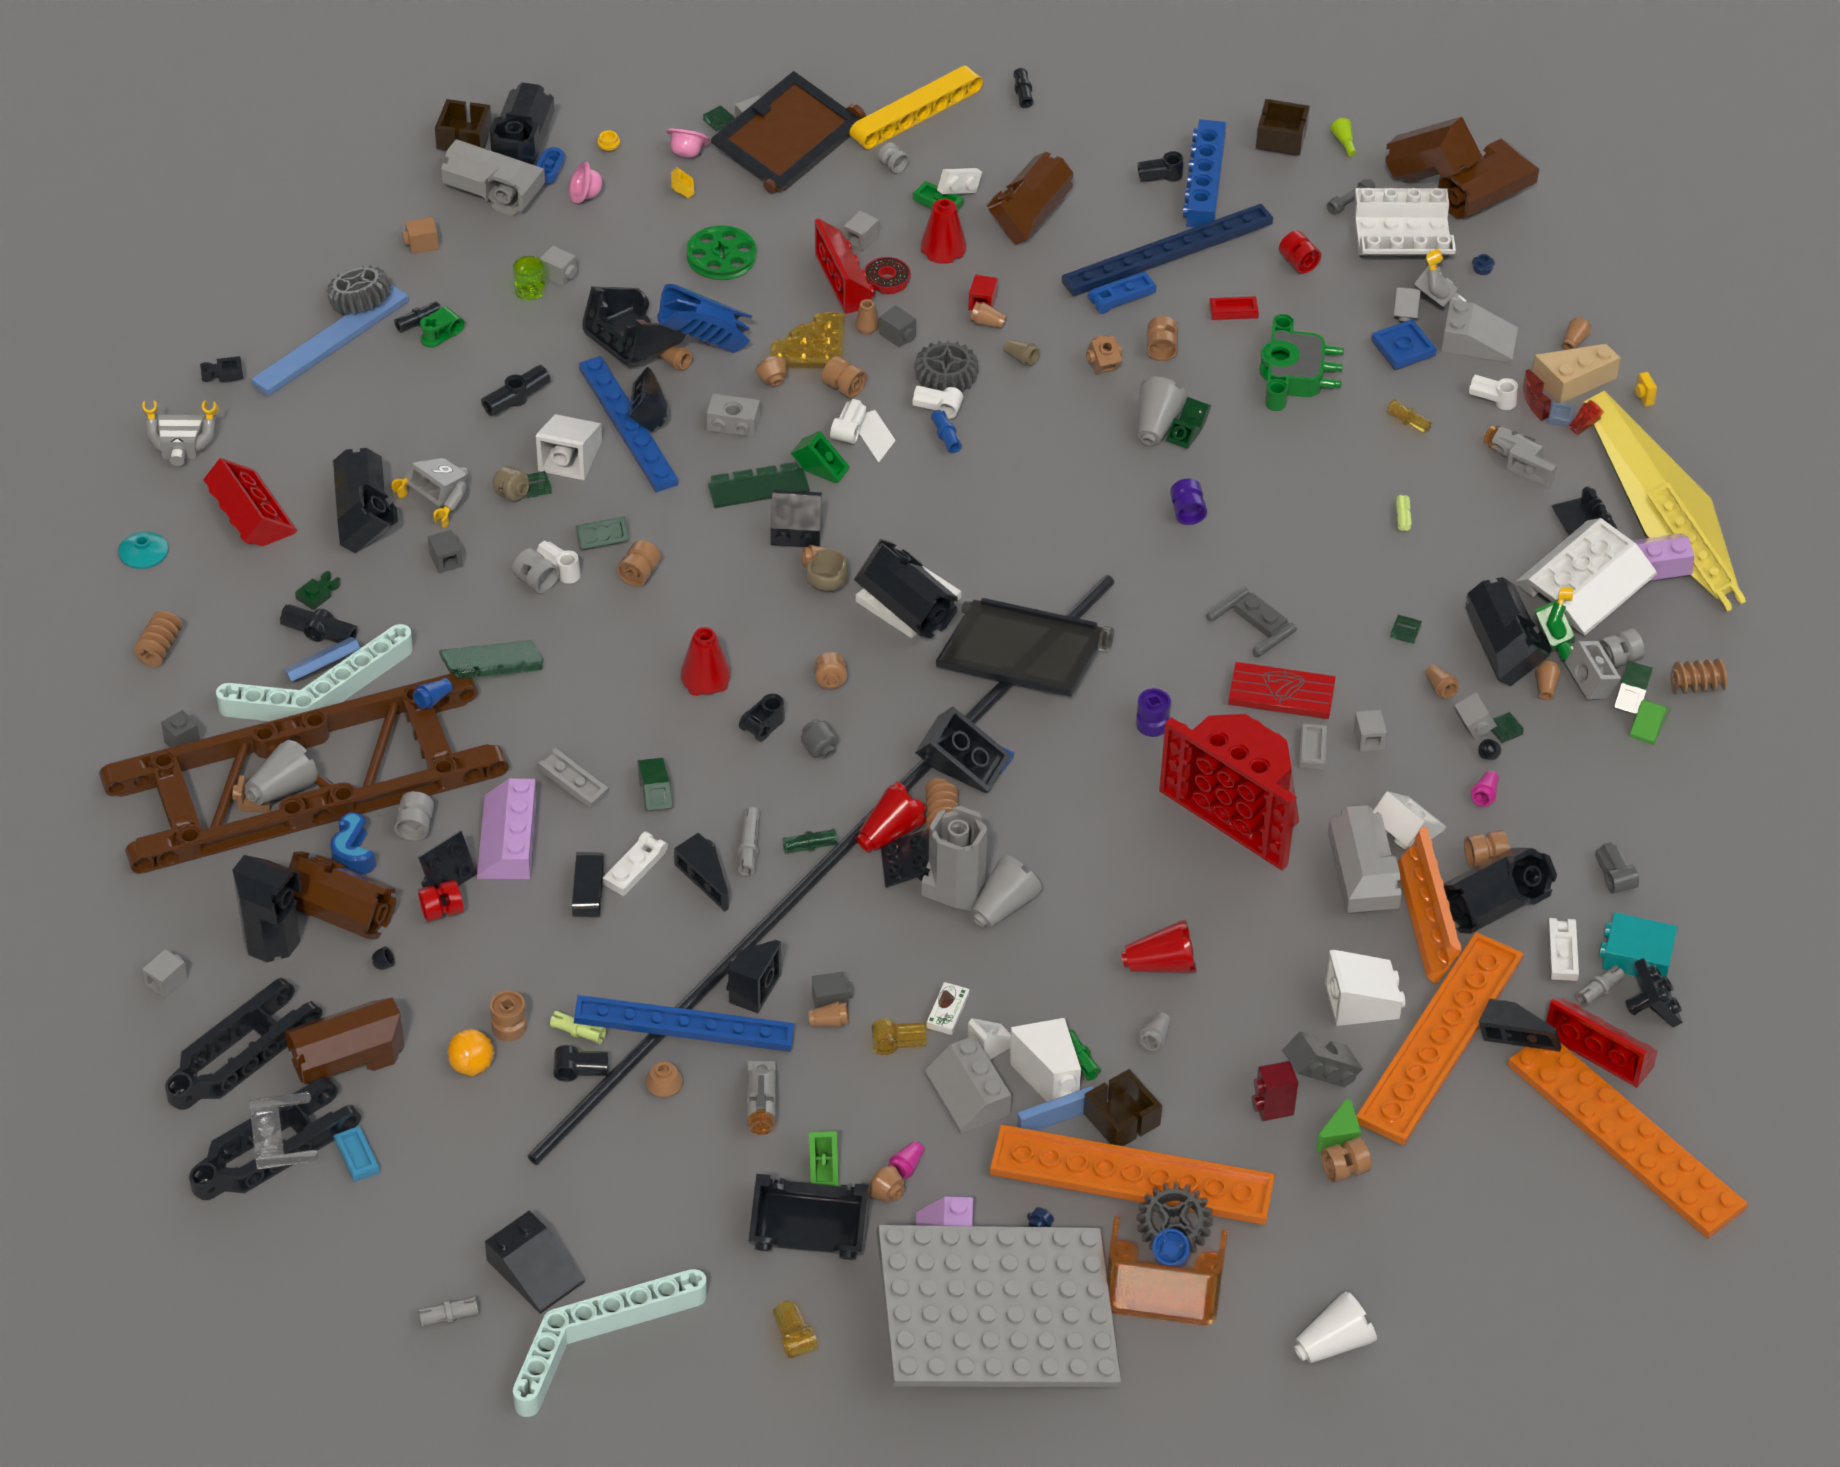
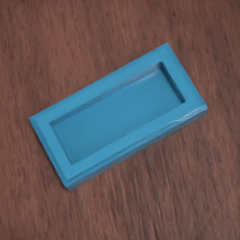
M360 1126L334 1135L336 1146L353 1182L380 1173L379 1165Z

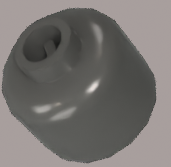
M816 719L803 727L801 742L812 757L818 758L822 756L826 759L836 752L835 747L839 743V737L827 721Z

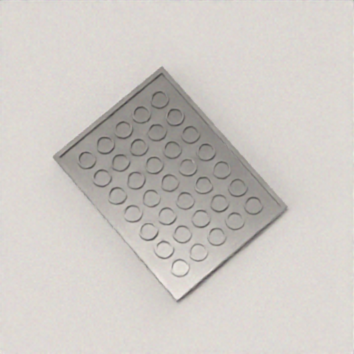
M878 1225L876 1232L892 1386L1119 1387L1121 1378L1100 1228Z

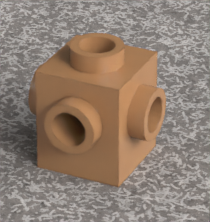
M1099 335L1092 339L1086 350V357L1089 364L1092 363L1095 375L1118 370L1122 363V349L1119 342L1116 343L1114 335L1108 337L1106 335Z

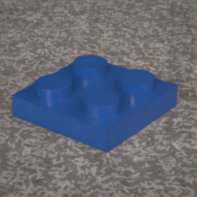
M1413 319L1374 332L1371 337V341L1394 369L1433 357L1437 351V348Z

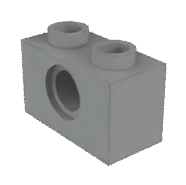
M713 394L707 411V431L755 437L760 420V400Z
M1579 641L1565 661L1587 700L1607 699L1621 679L1599 641Z

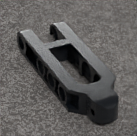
M284 978L276 979L181 1051L180 1068L168 1078L165 1084L168 1102L177 1109L186 1110L201 1099H221L287 1048L286 1030L320 1019L322 1009L313 1001L303 1004L296 1011L293 1009L277 1022L271 1016L292 999L295 988ZM252 1030L262 1036L255 1042L251 1041L248 1044L249 1047L236 1057L229 1058L228 1063L214 1074H204L197 1077V1073Z
M319 1078L212 1140L207 1157L191 1169L189 1174L191 1190L201 1200H211L223 1192L245 1194L334 1141L335 1134L355 1128L361 1120V1115L353 1105H347L334 1113L331 1111L312 1122L308 1116L328 1105L338 1094V1088L330 1078ZM290 1126L297 1133L287 1140L279 1141V1145L264 1154H257L255 1159L240 1168L226 1167V1164Z

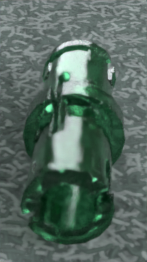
M834 828L814 833L806 831L803 835L783 837L782 839L785 854L804 850L812 852L815 851V848L837 845L838 843L835 840L837 839V834Z

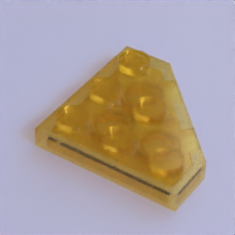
M818 313L813 317V321L796 327L782 341L778 339L771 343L770 357H782L786 360V367L824 368L834 356L842 357L844 313Z

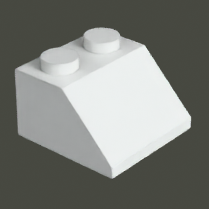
M1388 791L1373 811L1375 814L1377 812L1382 814L1386 834H1392L1395 837L1394 842L1404 849H1407L1414 843L1415 836L1422 827H1427L1431 840L1446 828L1443 823L1410 797Z

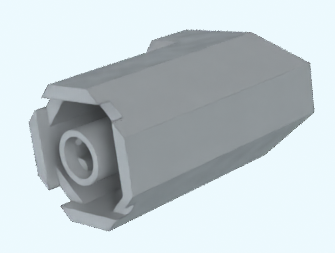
M457 139L446 152L445 157L449 158L448 163H443L441 168L442 183L483 196L486 201L490 199L493 202L491 207L495 211L509 216L515 215L518 211L521 212L545 183L544 168Z
M1368 805L1344 808L1341 810L1342 815L1337 819L1336 815L1330 818L1328 834L1347 913L1399 909L1401 888H1398L1397 880H1400V871L1396 856H1393L1390 851L1382 814L1379 812L1373 813L1372 808Z
M957 806L953 807L951 812L946 813V810H942L937 813L929 830V861L926 868L930 869L928 876H923L921 896L954 908L971 911L985 886L988 829L985 824L983 825L979 812Z

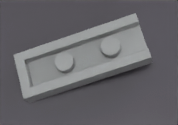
M557 748L552 751V754L547 759L541 760L538 763V770L590 809L608 794L607 786Z

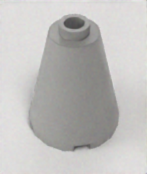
M1150 377L1149 381L1145 382L1144 380L1140 387L1137 436L1147 446H1153L1161 442L1170 428L1173 419L1178 416L1187 399V393L1183 387L1180 390L1175 386V381L1164 377Z
M291 740L279 744L245 784V795L248 800L260 805L306 789L315 783L318 772L314 760H308L304 753L307 750L299 743Z
M1004 855L999 859L971 909L974 923L981 928H991L1037 897L1042 890V886L1031 870L1027 874L1021 869L1024 864L1012 856Z

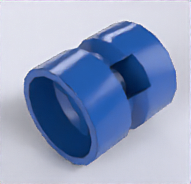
M1177 1229L1162 1230L1156 1235L1152 1249L1158 1265L1170 1271L1183 1268L1189 1261L1191 1252L1187 1237Z

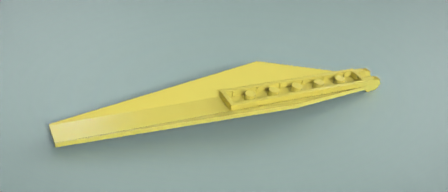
M1605 390L1583 401L1646 536L1652 538L1679 533L1688 536L1694 553L1693 574L1690 576L1712 596L1719 599L1727 612L1732 610V605L1725 596L1729 592H1733L1740 604L1745 603L1746 600L1738 587L1712 499Z

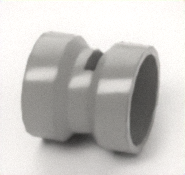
M892 142L885 144L878 153L879 161L884 165H888V168L894 173H900L905 170L910 161L909 155L904 151H900L899 147Z

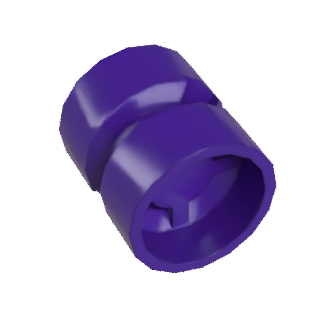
M1190 478L1174 483L1170 489V495L1178 522L1184 525H1194L1201 522L1207 515V508L1200 483Z
M1152 688L1143 691L1139 695L1136 727L1140 733L1150 737L1164 734L1165 722L1170 719L1171 708L1170 696L1165 691Z

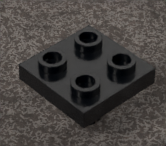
M1644 958L1636 961L1634 964L1645 991L1626 1000L1631 1013L1636 1015L1642 1010L1653 1006L1673 1028L1683 1023L1679 1014L1682 1008L1677 999L1672 997L1671 991L1674 989L1668 977H1662L1658 967L1655 964L1651 966Z

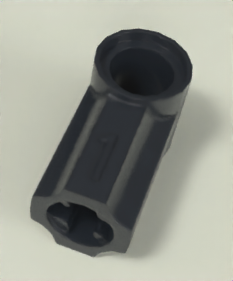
M1170 151L1165 153L1161 159L1137 162L1140 181L1164 178L1170 182L1179 181L1183 177L1182 154Z
M571 1045L559 1046L554 1052L553 1075L557 1080L564 1082L573 1081L577 1076H607L608 1052L578 1051L576 1047Z

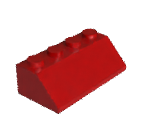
M815 219V256L844 313L857 312L862 300H872L875 297L873 286L868 284L865 270L860 269L858 257L852 253L849 239H845L841 230L821 219Z
M219 458L203 479L209 488V493L217 499L220 509L230 518L229 522L237 528L240 538L245 543L266 546L296 533L297 529L254 469Z
M1554 998L1551 1000L1546 1022L1557 1029L1560 1043L1570 1051L1638 1088L1654 1068L1658 1051L1649 1044L1630 1036L1624 1030L1618 1029L1605 1022L1602 1018L1582 1009L1575 1003H1571L1564 998Z

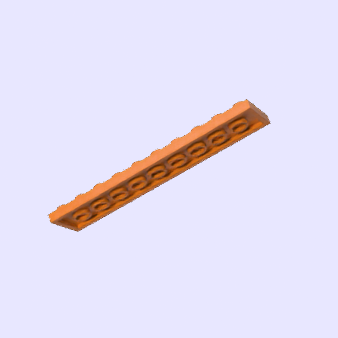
M1478 932L1474 933L1356 1115L1359 1125L1405 1146L1479 1030V1020L1489 999L1498 1000L1524 957L1523 952Z
M1561 1044L1560 1052L1525 1047L1509 1058L1508 1066L1707 1239L1747 1209L1748 1203L1563 1044Z
M1002 1124L990 1167V1175L1140 1203H1146L1144 1201L1146 1194L1154 1197L1152 1192L1154 1187L1163 1192L1164 1183L1168 1184L1169 1189H1174V1183L1178 1182L1179 1190H1183L1184 1186L1188 1184L1190 1185V1194L1195 1190L1200 1191V1196L1197 1200L1201 1198L1207 1199V1205L1204 1208H1211L1212 1216L1266 1225L1275 1174ZM1170 1201L1166 1202L1165 1204L1170 1207H1175L1179 1205L1181 1202Z

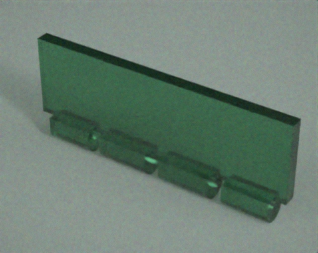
M797 461L780 464L779 472H777L775 465L756 468L755 476H753L752 469L732 472L733 479L729 480L728 473L712 475L708 488L714 508L772 499L773 490L810 492L803 467L798 468Z
M532 640L439 650V655L448 671L454 673L456 679L474 678L475 675L478 677L498 675L499 672L500 674L519 673L522 669L524 672L542 670L543 658Z

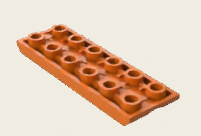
M1422 827L1415 836L1414 843L1406 850L1397 863L1426 976L1430 981L1438 984L1443 975L1447 973L1453 961L1459 956L1461 943L1455 930V922L1450 912V904L1445 894L1444 882L1440 876L1438 861L1435 858L1432 847V840L1430 839L1427 827Z

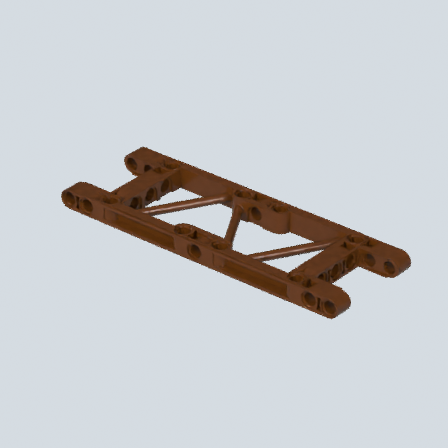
M458 671L105 765L99 771V776L107 795L123 797L157 787L171 829L137 838L136 841L127 845L125 852L131 870L138 874L146 873L338 821L348 813L364 814L400 804L402 796L407 792H421L430 796L504 775L509 770V765L499 745L485 744L452 753L436 715L438 712L464 706L476 698L478 691L471 674L468 671ZM443 678H447L450 681L452 692L445 695L432 708L421 709L415 703L413 692L419 685L439 681ZM404 713L407 722H410L412 725L414 740H418L422 759L425 758L428 769L375 783L396 715ZM385 718L363 787L355 789L353 785L345 782L333 784L317 773L315 784L321 788L284 798L279 804V810L223 824L233 796V786L237 784L247 754L254 752L258 757L266 759L279 744L287 740L295 741L305 747V749L325 743L329 738V732ZM234 758L211 827L202 830L182 771Z

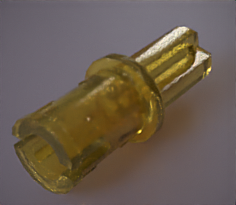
M1395 399L1389 403L1387 407L1388 414L1397 417L1406 426L1409 424L1423 433L1429 432L1432 422L1416 413L1415 408L1406 407Z

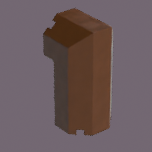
M1458 117L1395 136L1387 143L1386 150L1389 149V155L1386 156L1385 163L1393 178L1397 180L1403 179V182L1410 183L1439 174L1441 178L1455 175L1461 172L1459 168L1463 166L1468 168L1483 156L1463 117Z
M1499 139L1488 144L1483 149L1485 152L1484 156L1472 166L1459 168L1461 172L1444 178L1440 177L1438 188L1447 189L1449 199L1448 212L1455 219L1468 217L1537 183L1539 168L1511 144L1503 139Z
M1043 152L1033 157L1018 176L1006 186L1007 190L1003 193L1002 191L998 192L988 202L987 207L1015 245L1028 240L1073 188V183H1071L1073 171L1063 158L1058 156L1052 158L1050 157L1051 153Z
M294 852L289 869L301 873L302 880L301 893L295 892L293 898L298 901L295 909L369 940L378 939L382 934L378 932L381 926L387 928L390 924L397 903L396 898L391 896V894L395 893V888L344 868L343 864L327 857L317 855L316 857L308 858L310 854L308 852Z
M393 997L371 1001L285 1031L286 1044L293 1056L291 1059L300 1082L303 1084H308L319 1078L328 1077L357 1066L360 1067V1065H366L367 1069L372 1071L395 1064L399 1051L402 1052L404 1048L401 1014Z

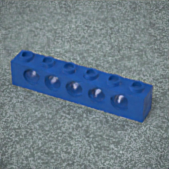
M1199 119L1198 128L1193 129L1192 142L1196 143L1191 144L1190 157L1194 158L1189 160L1188 171L1192 173L1187 175L1186 186L1190 188H1186L1185 202L1188 203H1184L1183 217H1187L1186 227H1197L1215 220L1226 122Z

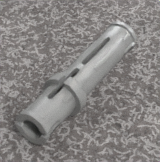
M756 807L745 808L743 812L742 839L738 847V855L740 857L738 873L742 876H750V874L753 875L755 872V859L759 852L757 839L760 810Z

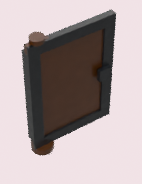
M793 71L711 138V143L762 179L767 192L773 193L776 190L782 192L783 190L786 191L850 137L849 132L852 125L866 117V114L857 104H850L845 108Z

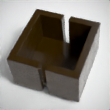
M446 99L435 126L436 149L448 150L456 139L483 148L492 125L490 105L470 102L471 122H468L466 101Z
M1265 99L1257 128L1256 148L1300 155L1308 127L1310 106Z
M1130 1069L1110 1079L1109 1088L1104 1082L1084 1094L1083 1114L1110 1144L1125 1146L1136 1139V1133L1141 1137L1161 1124L1162 1105Z

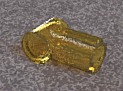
M879 1019L871 1026L873 1047L877 1054L889 1055L898 1048L926 1046V1026L924 1022L895 1024L890 1019Z
M787 1300L779 1303L773 1309V1317L782 1334V1343L788 1358L791 1359L817 1350L815 1334L810 1325L806 1326L796 1302Z

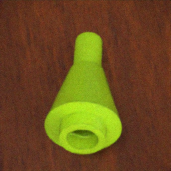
M1347 118L1336 119L1330 126V131L1345 147L1347 155L1352 157L1356 155V150L1352 143L1351 120Z

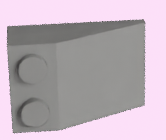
M1450 300L1441 352L1512 363L1518 327L1475 303Z

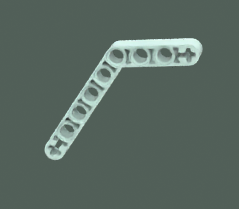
M403 624L392 626L301 690L235 683L221 684L216 690L218 710L225 717L273 721L341 703L412 653L411 629Z
M691 1269L548 1311L543 1317L513 1387L515 1411L523 1417H531L538 1413L567 1344L703 1304L707 1298L705 1274L700 1270Z

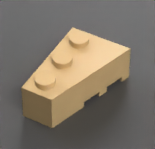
M1607 344L1537 354L1534 357L1531 376L1559 403H1563L1617 379L1621 358Z

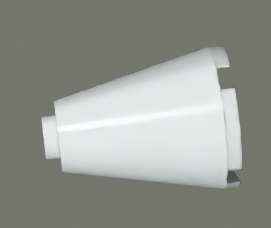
M1346 1291L1337 1297L1295 1339L1297 1345L1294 1346V1350L1301 1361L1307 1360L1311 1364L1372 1344L1377 1340V1335L1372 1323H1367L1364 1317L1366 1313L1350 1292L1347 1293Z

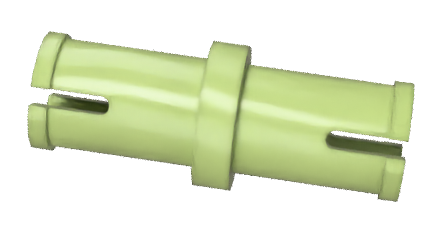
M558 1010L553 1013L557 1018L552 1016L550 1020L552 1028L571 1033V1036L574 1038L582 1037L601 1044L603 1040L599 1037L604 1039L606 1036V1028L574 1024V1017L561 1013Z

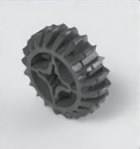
M364 266L350 271L345 270V273L338 274L337 278H333L328 285L327 297L333 309L338 311V313H345L346 315L354 313L356 315L359 312L365 313L367 310H373L376 306H381V302H385L387 297L390 296L391 284L384 270H380L379 267L373 268L368 266L364 268Z
M939 340L937 344L930 343L929 347H923L922 351L918 352L916 362L914 363L916 380H919L920 386L944 391L948 387H954L963 393L965 388L970 389L971 385L975 383L979 366L977 356L973 354V350L967 349V345L960 346L958 341L950 343L949 340L947 343H942Z
M1178 1182L1174 1183V1189H1169L1168 1184L1164 1183L1163 1192L1154 1187L1152 1189L1154 1197L1146 1194L1144 1201L1147 1204H1139L1138 1209L1142 1213L1136 1215V1221L1142 1223L1137 1226L1138 1232L1144 1233L1142 1241L1144 1243L1151 1241L1149 1249L1153 1251V1241L1157 1234L1162 1230L1177 1229L1187 1236L1190 1251L1192 1253L1197 1252L1195 1243L1204 1246L1205 1240L1203 1237H1209L1211 1234L1207 1227L1213 1225V1220L1208 1218L1212 1214L1211 1208H1204L1207 1205V1199L1201 1198L1197 1200L1200 1196V1191L1195 1190L1190 1194V1185L1188 1184L1184 1186L1183 1190H1179ZM1170 1201L1181 1202L1179 1205L1175 1207H1170L1165 1204L1166 1202ZM1190 1208L1194 1210L1198 1218V1223L1194 1230L1185 1219ZM1154 1211L1158 1212L1159 1217L1164 1221L1158 1233L1151 1223ZM1172 1216L1173 1218L1175 1216L1179 1217V1224H1176V1222L1171 1224L1169 1218Z

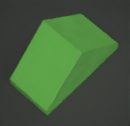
M1642 699L1629 737L1654 745L1670 713L1671 707L1648 699Z
M1346 1098L1318 1134L1316 1152L1321 1154L1323 1148L1339 1144L1342 1147L1344 1141L1361 1136V1130L1351 1100Z
M837 1130L809 1131L811 1184L839 1186Z

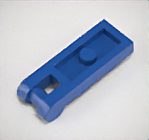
M1144 271L1095 288L1088 293V299L1092 304H1096L1095 307L1100 314H1105L1110 308L1156 293V284Z

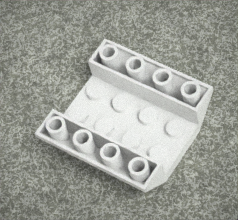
M1356 188L1355 230L1358 255L1426 256L1435 249H1439L1442 256L1454 255L1456 253L1454 235L1449 234L1447 219L1449 209L1447 189Z
M1598 518L1586 521L1515 582L1516 585L1532 597L1540 592L1552 602L1558 600V592L1562 587H1572L1574 589L1572 601L1564 600V606H1566L1565 615L1568 623L1585 636L1656 576L1657 571L1635 542L1603 519Z

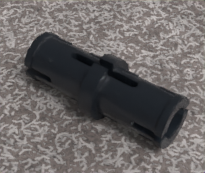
M1018 68L1013 73L1016 83L1014 89L1019 97L1021 107L1028 108L1034 102L1031 94L1032 84L1028 79L1026 69Z
M435 301L422 308L416 307L412 309V312L394 319L395 326L400 333L412 327L420 326L421 319L438 311L441 306Z

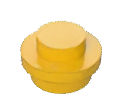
M606 130L599 135L597 144L602 150L612 151L619 147L620 138L616 132Z

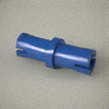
M934 411L931 419L937 428L938 437L944 441L948 452H958L962 444L956 435L954 424L949 422L945 411Z

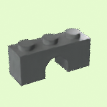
M1301 1031L1282 1049L1298 1074L1338 1086L1346 1087L1351 1084L1363 1070L1347 1045L1330 1041L1324 1047L1316 1036Z

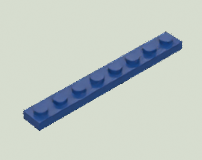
M598 356L580 362L579 370L654 491L659 492L677 486V476L648 430L629 417L630 401L603 358Z
M577 995L574 1024L791 1052L794 1023L583 995Z

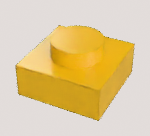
M678 167L671 171L672 188L678 194H682L689 199L695 194L694 178Z
M1648 372L1639 373L1638 381L1635 385L1636 396L1642 400L1645 407L1654 405L1657 386Z

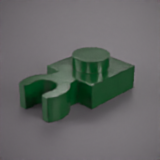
M326 571L321 575V580L316 581L312 578L295 592L296 599L314 611L331 598V591L337 590L340 587V578L336 577L330 581L331 573Z

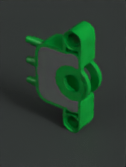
M1279 314L1273 318L1271 342L1265 344L1261 350L1259 371L1263 379L1267 381L1265 405L1272 411L1283 410L1287 404V396L1313 397L1320 393L1322 387L1341 388L1340 380L1323 378V371H1342V364L1324 362L1325 355H1343L1344 348L1326 345L1325 339L1319 334L1293 331L1294 319L1287 314Z

